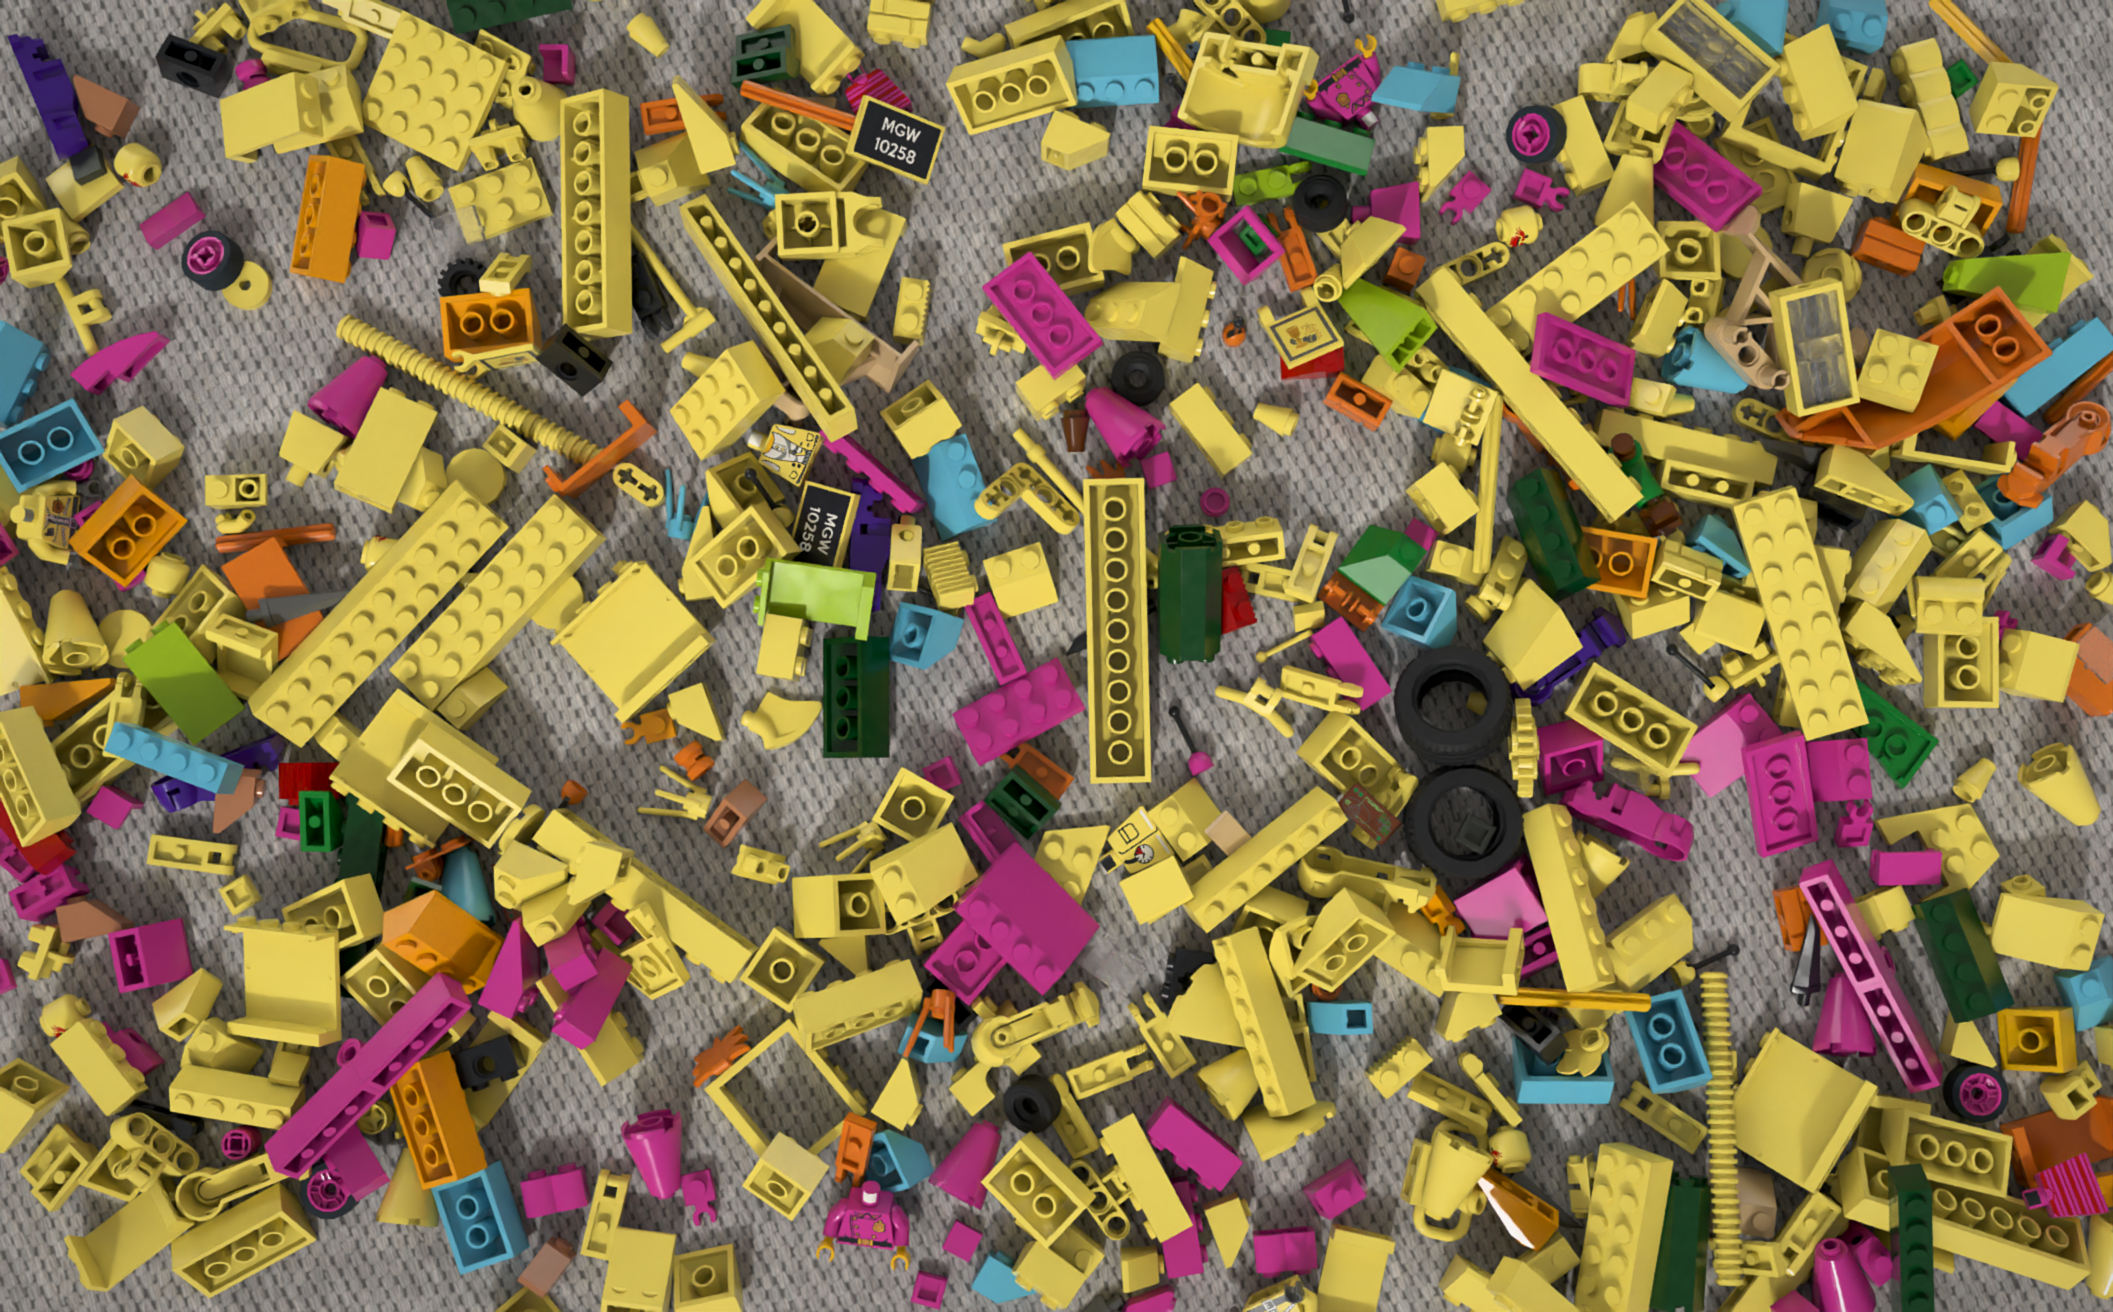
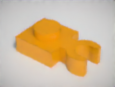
M667 708L639 715L641 724L626 722L621 725V729L632 728L635 733L632 739L624 741L626 745H634L644 736L647 744L678 737L674 720L671 719Z
M1438 884L1435 886L1436 892L1433 898L1419 909L1431 925L1437 922L1441 936H1446L1448 925L1455 926L1456 935L1465 930V926L1460 919L1453 916L1452 912L1456 908Z

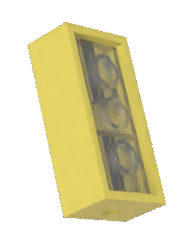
M1677 0L1648 30L1641 43V46L1659 62L1665 60L1693 74L1692 89H1694V92L1730 123L1769 84L1781 67L1704 0Z
M1827 277L1768 292L1780 369L1785 370L1786 374L1790 375V383L1784 389L1787 411L1797 417L1859 403L1860 398L1842 281Z

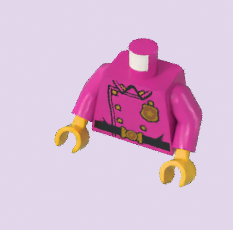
M1366 34L1368 44L1364 48L1362 41L1357 38L1354 44L1356 49L1363 52L1361 56L1356 54L1318 83L1312 78L1311 85L1307 87V90L1304 89L1303 96H1306L1305 100L1316 118L1323 121L1328 119L1342 123L1344 128L1354 120H1357L1366 131H1369L1379 123V118L1371 109L1377 104V102L1371 101L1372 95L1381 84L1380 67L1374 52L1377 46L1375 37Z
M866 1181L863 1183L862 1188H851L848 1197L841 1198L829 1209L822 1233L825 1237L817 1246L816 1257L817 1259L819 1258L820 1250L827 1248L831 1251L829 1262L833 1260L835 1253L834 1238H837L836 1243L894 1250V1247L897 1246V1252L891 1259V1268L895 1271L897 1267L896 1259L902 1258L906 1263V1271L911 1263V1255L906 1251V1246H909V1218L900 1205L895 1204L892 1192L881 1191L880 1185L876 1181Z

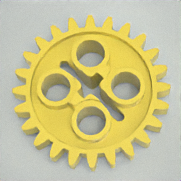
M1530 698L1515 699L1514 717H1512L1510 724L1511 736H1508L1509 760H1511L1512 780H1516L1517 797H1533V780H1537V760H1539L1540 755L1539 738L1535 726V716L1531 714Z

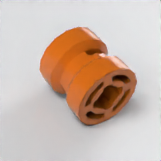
M697 740L688 744L673 758L679 766H683L687 770L686 775L692 782L700 778L716 764L710 756H706L702 752V746Z

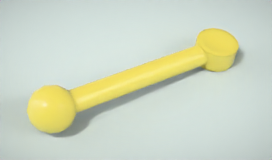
M1309 629L1266 652L1259 651L1256 654V660L1259 663H1264L1267 657L1313 635L1312 630Z

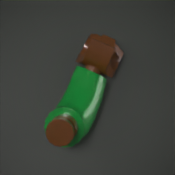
M1628 433L1615 435L1611 440L1608 454L1612 453L1622 464L1620 470L1627 478L1632 476L1642 487L1640 493L1644 497L1636 505L1639 509L1644 508L1639 512V517L1645 529L1652 538L1661 535L1667 537L1676 532V528L1683 524V519L1669 496L1662 498L1665 493L1651 473L1643 456L1640 443L1634 440Z

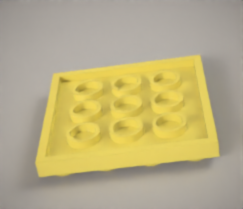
M402 11L362 103L363 124L462 173L472 152L468 139L479 136L510 63L408 12Z

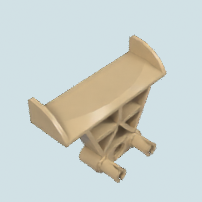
M1748 204L1721 231L1725 235L1738 237L1753 256L1726 317L1717 316L1708 320L1704 327V336L1748 385L1766 390L1771 388L1783 390L1790 383V375L1786 374L1785 370H1779L1780 363L1770 300L1759 286L1766 270L1782 288L1803 284V282L1769 247L1755 236L1760 225L1761 214L1755 206ZM1752 302L1763 312L1747 315ZM1768 323L1764 350L1752 338L1751 331H1747L1748 328L1742 326ZM1854 327L1850 331L1853 358L1855 363L1860 364L1868 352L1870 341L1864 330ZM1793 344L1795 357L1799 356L1798 346ZM1742 347H1745V355L1739 359V351Z
M775 236L754 258V265L795 324L807 333L822 317L852 319L873 335L875 339L870 355L841 386L866 377L890 394L910 365L920 343L914 340L900 354L774 259L778 252L777 237ZM761 341L760 347L757 346L786 390L773 404L786 413L784 419L786 426L791 422L790 427L800 429L804 423V418L810 414V411Z

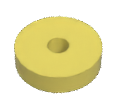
M244 261L239 277L233 284L222 289V293L226 300L235 307L242 310H255L269 300L272 293V280L264 268L256 263ZM250 281V288L248 290H244V283Z

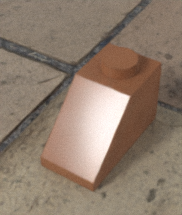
M75 74L72 80L85 118L96 125L94 130L112 139L113 135L125 139L140 107L129 99Z
M243 768L233 795L215 793L213 833L223 831L249 811L260 798L264 797L266 780L261 779L262 770Z
M744 779L722 800L703 827V830L725 849L758 813L768 798L748 780Z
M86 895L66 899L67 905L56 907L62 943L134 928V922L99 899L87 901Z
M552 1236L517 1281L543 1298L558 1283L577 1255L572 1250V1244L563 1238L558 1237L556 1239Z

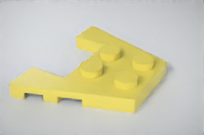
M1970 803L1879 818L1873 821L1887 845H1892L1916 832L1925 850L1927 848H1934V850L1942 852L1941 878L1945 885L1919 899V903L1967 888L1969 891L2000 857Z
M647 901L633 907L625 915L626 919L643 937L636 942L619 949L598 927L589 931L593 940L591 942L593 948L599 951L604 947L633 966L627 981L651 1000L683 986L691 978Z

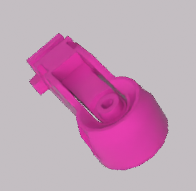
M1588 780L1581 783L1577 788L1566 791L1562 795L1561 800H1559L1558 805H1565L1571 816L1633 842L1656 857L1670 861H1685L1689 856L1694 841L1693 825L1678 815L1662 811L1647 796L1633 790L1628 791L1621 788L1617 783L1612 784L1605 790L1603 796L1597 800L1595 798L1597 793L1592 791L1593 782ZM1655 841L1665 843V849L1654 845Z

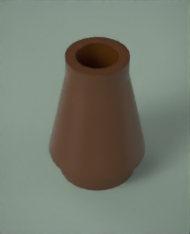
M1063 410V418L1060 419L1067 444V452H1085V442L1090 417H1087V410Z

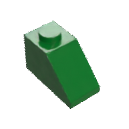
M299 791L301 851L332 852L343 846L344 836L341 833L344 814L332 792Z

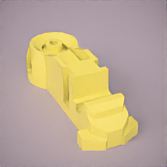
M1318 844L1300 858L1297 869L1299 885L1309 895L1319 898L1334 897L1346 887L1381 907L1385 915H1387L1391 901L1397 903L1398 898L1403 899V904L1408 905L1409 913H1415L1420 907L1426 905L1436 892L1435 885L1437 879L1430 868L1422 867L1421 871L1348 856L1332 846ZM1318 855H1329L1331 856L1330 861L1318 858ZM1377 873L1388 874L1387 880L1376 878Z
M1080 981L1071 986L1072 993L1058 996L1049 1003L1046 1001L1011 1017L995 1015L994 1017L987 1018L979 1023L972 1033L971 1045L973 1053L985 1065L1001 1067L1014 1060L1025 1046L1085 1021L1089 1028L1100 1023V1004L1095 993ZM1006 1025L1005 1027H1002L993 1032V1030H995L996 1028ZM1013 1043H1016V1044H1014V1045H1012V1046H1009V1047H1007V1048H1003V1047H1006V1046L1011 1045V1044H1013Z
M266 1151L261 1154L257 1152L220 1169L204 1167L201 1170L190 1173L177 1186L175 1194L176 1204L181 1213L189 1219L205 1221L213 1218L225 1209L231 1200L286 1179L289 1176L274 1171ZM312 1166L299 1178L300 1181L312 1175Z

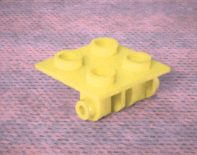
M480 29L474 46L510 63L494 101L512 111V85L517 79L526 76L527 73L532 75L536 69V64L533 63L531 55L488 31Z
M1443 368L1423 423L1453 435L1455 438L1454 443L1458 446L1465 447L1467 443L1478 446L1499 392Z

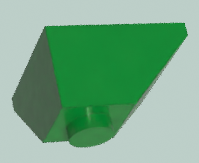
M1369 525L1336 570L1381 605L1385 606L1412 574L1428 551L1402 532Z

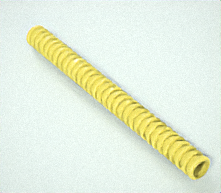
M351 314L344 316L337 326L336 335L338 338L345 339L349 344L353 343V346L357 348L361 347L362 351L369 352L370 355L377 356L382 361L385 360L387 364L394 365L398 370L402 368V372L410 373V376L413 378L418 377L419 381L426 382L430 387L434 386L438 391L442 390L445 395L451 394V398L455 400L459 398V402L462 404L467 403L468 407H475V410L479 413L483 412L487 417L492 416V419L495 421L500 420L502 425L508 424V428L512 430L516 428L517 433H524V436L527 438L532 437L534 442H541V445L544 447L549 446L551 451L557 450V454L561 456L565 454L566 459L571 460L573 458L574 463H582V467L604 450V448L599 449V446L595 443L590 445V441L587 439L583 441L580 435L574 436L572 431L566 432V428L563 426L558 428L557 423H550V420L547 418L542 419L540 414H533V411L530 409L525 410L523 405L517 406V402L513 400L509 402L508 397H501V394L498 392L493 393L491 388H485L481 383L476 384L474 379L468 380V376L464 374L460 376V372L452 371V368L449 366L444 367L442 362H436L432 357L428 358L425 353L420 354L419 350L411 349V346L408 344L403 345V342L400 340L395 341L394 337L387 336L383 331L379 332V329L375 327L371 328V325L363 323L358 318L355 319Z
M1703 972L1699 975L1700 979H1703V983L1700 984L1703 993L1700 994V997L1704 998V1003H1701L1704 1012L1701 1013V1016L1705 1017V1022H1702L1705 1032H1702V1036L1706 1037V1041L1703 1042V1046H1706L1704 1054L1707 1056V1062L1713 1076L1705 1084L1708 1085V1090H1705V1094L1709 1095V1100H1706V1104H1709L1706 1114H1710V1119H1707L1710 1129H1707V1133L1711 1134V1139H1708L1711 1149H1708V1153H1712V1159H1709V1163H1712V1168L1709 1169V1173H1713V1178H1710L1713 1188L1710 1189V1192L1714 1193V1198H1711L1714 1208H1711V1212L1715 1213V1218H1712V1223H1715V1228H1712V1232L1716 1233V1238H1713L1716 1248L1713 1249V1252L1717 1253V1258H1714L1717 1268L1714 1269V1272L1718 1274L1715 1283L1721 1286H1741V1284H1744V1280L1741 1279V1274H1744V1270L1740 1269L1743 1259H1740L1739 1254H1742L1743 1250L1739 1249L1742 1239H1739L1738 1234H1741L1742 1231L1738 1229L1741 1219L1737 1217V1214L1741 1212L1740 1209H1737L1740 1199L1736 1198V1194H1739V1189H1736L1739 1179H1735V1174H1738V1169H1735L1738 1159H1734V1154H1737L1734 1144H1737V1140L1733 1139V1134H1736L1733 1124H1736V1120L1732 1119V1114H1735V1110H1732V1105L1735 1104V1101L1731 1100V1095H1734L1731 1085L1734 1084V1081L1730 1080V1075H1733L1730 1066L1733 1063L1729 1061L1732 1051H1729L1728 1048L1732 1044L1731 1041H1728L1731 1032L1727 1029L1731 1025L1730 1022H1727V1017H1730V1013L1726 1010L1729 1007V1003L1726 1002V998H1729V993L1725 991L1728 988V984L1725 983L1728 974H1725V972Z

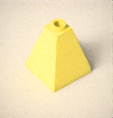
M20 1058L0 1068V1153H5L17 1145L70 1089V1086Z

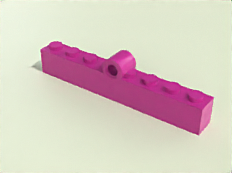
M1833 859L1803 868L1798 884L1910 1094L1940 1086L1943 1066L1894 976L1896 969L1892 956L1885 946H1878Z
M438 971L367 1043L351 1038L342 1044L337 1054V1063L341 1069L264 1144L275 1172L298 1180L472 1007L459 981Z

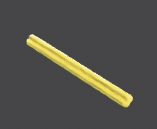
M1499 394L1483 431L1478 491L1479 503L1477 504L1480 511L1477 512L1472 567L1473 573L1488 574L1490 572L1504 399Z

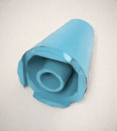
M1690 325L1684 327L1675 336L1678 342L1669 354L1665 353L1661 375L1670 384L1736 394L1748 386L1707 341L1704 333L1698 328Z
M460 847L452 850V853L447 854L445 857L440 883L443 887L440 893L489 928L495 926L496 916L477 853L470 852L469 847Z

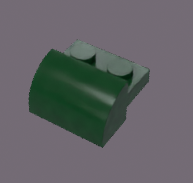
M791 24L736 36V55L731 56V83L735 88L741 89L744 80L764 85L793 79L799 75L800 61L795 55V29Z
M1017 763L983 799L991 809L1027 840L1039 828L1041 829L1062 805V802Z

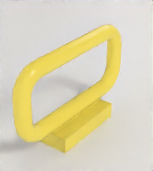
M316 10L305 13L300 19L355 34L356 41L346 61L337 62L263 42L260 40L251 22L248 27L247 39L249 45L255 51L262 54L261 60L269 72L280 76L293 71L308 74L346 64L350 72H352L361 63L368 44V35L365 29L341 20L342 17Z
M1448 1118L1441 1121L1435 1127L1430 1143L1414 1138L1400 1197L1407 1203L1415 1205L1413 1222L1420 1234L1428 1238L1454 1242L1467 1234L1473 1215L1469 1216L1461 1211L1457 1226L1453 1229H1444L1431 1226L1426 1222L1424 1213L1426 1208L1421 1205L1435 1135L1438 1130L1441 1132L1442 1130L1447 1132L1455 1130L1474 1135L1477 1138V1152H1479L1480 1148L1489 1152V1137L1487 1132L1481 1136L1475 1135L1469 1131L1467 1126Z

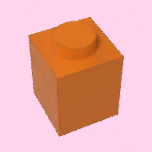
M1398 247L1382 282L1410 293L1417 282L1426 258Z

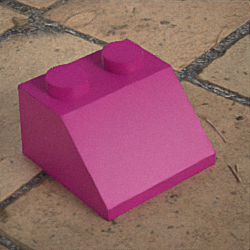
M1574 719L1537 729L1540 751L1537 768L1546 796L1577 788L1581 783L1588 780L1593 783L1604 780L1603 738Z
M1867 738L1805 742L1813 802L1873 799Z

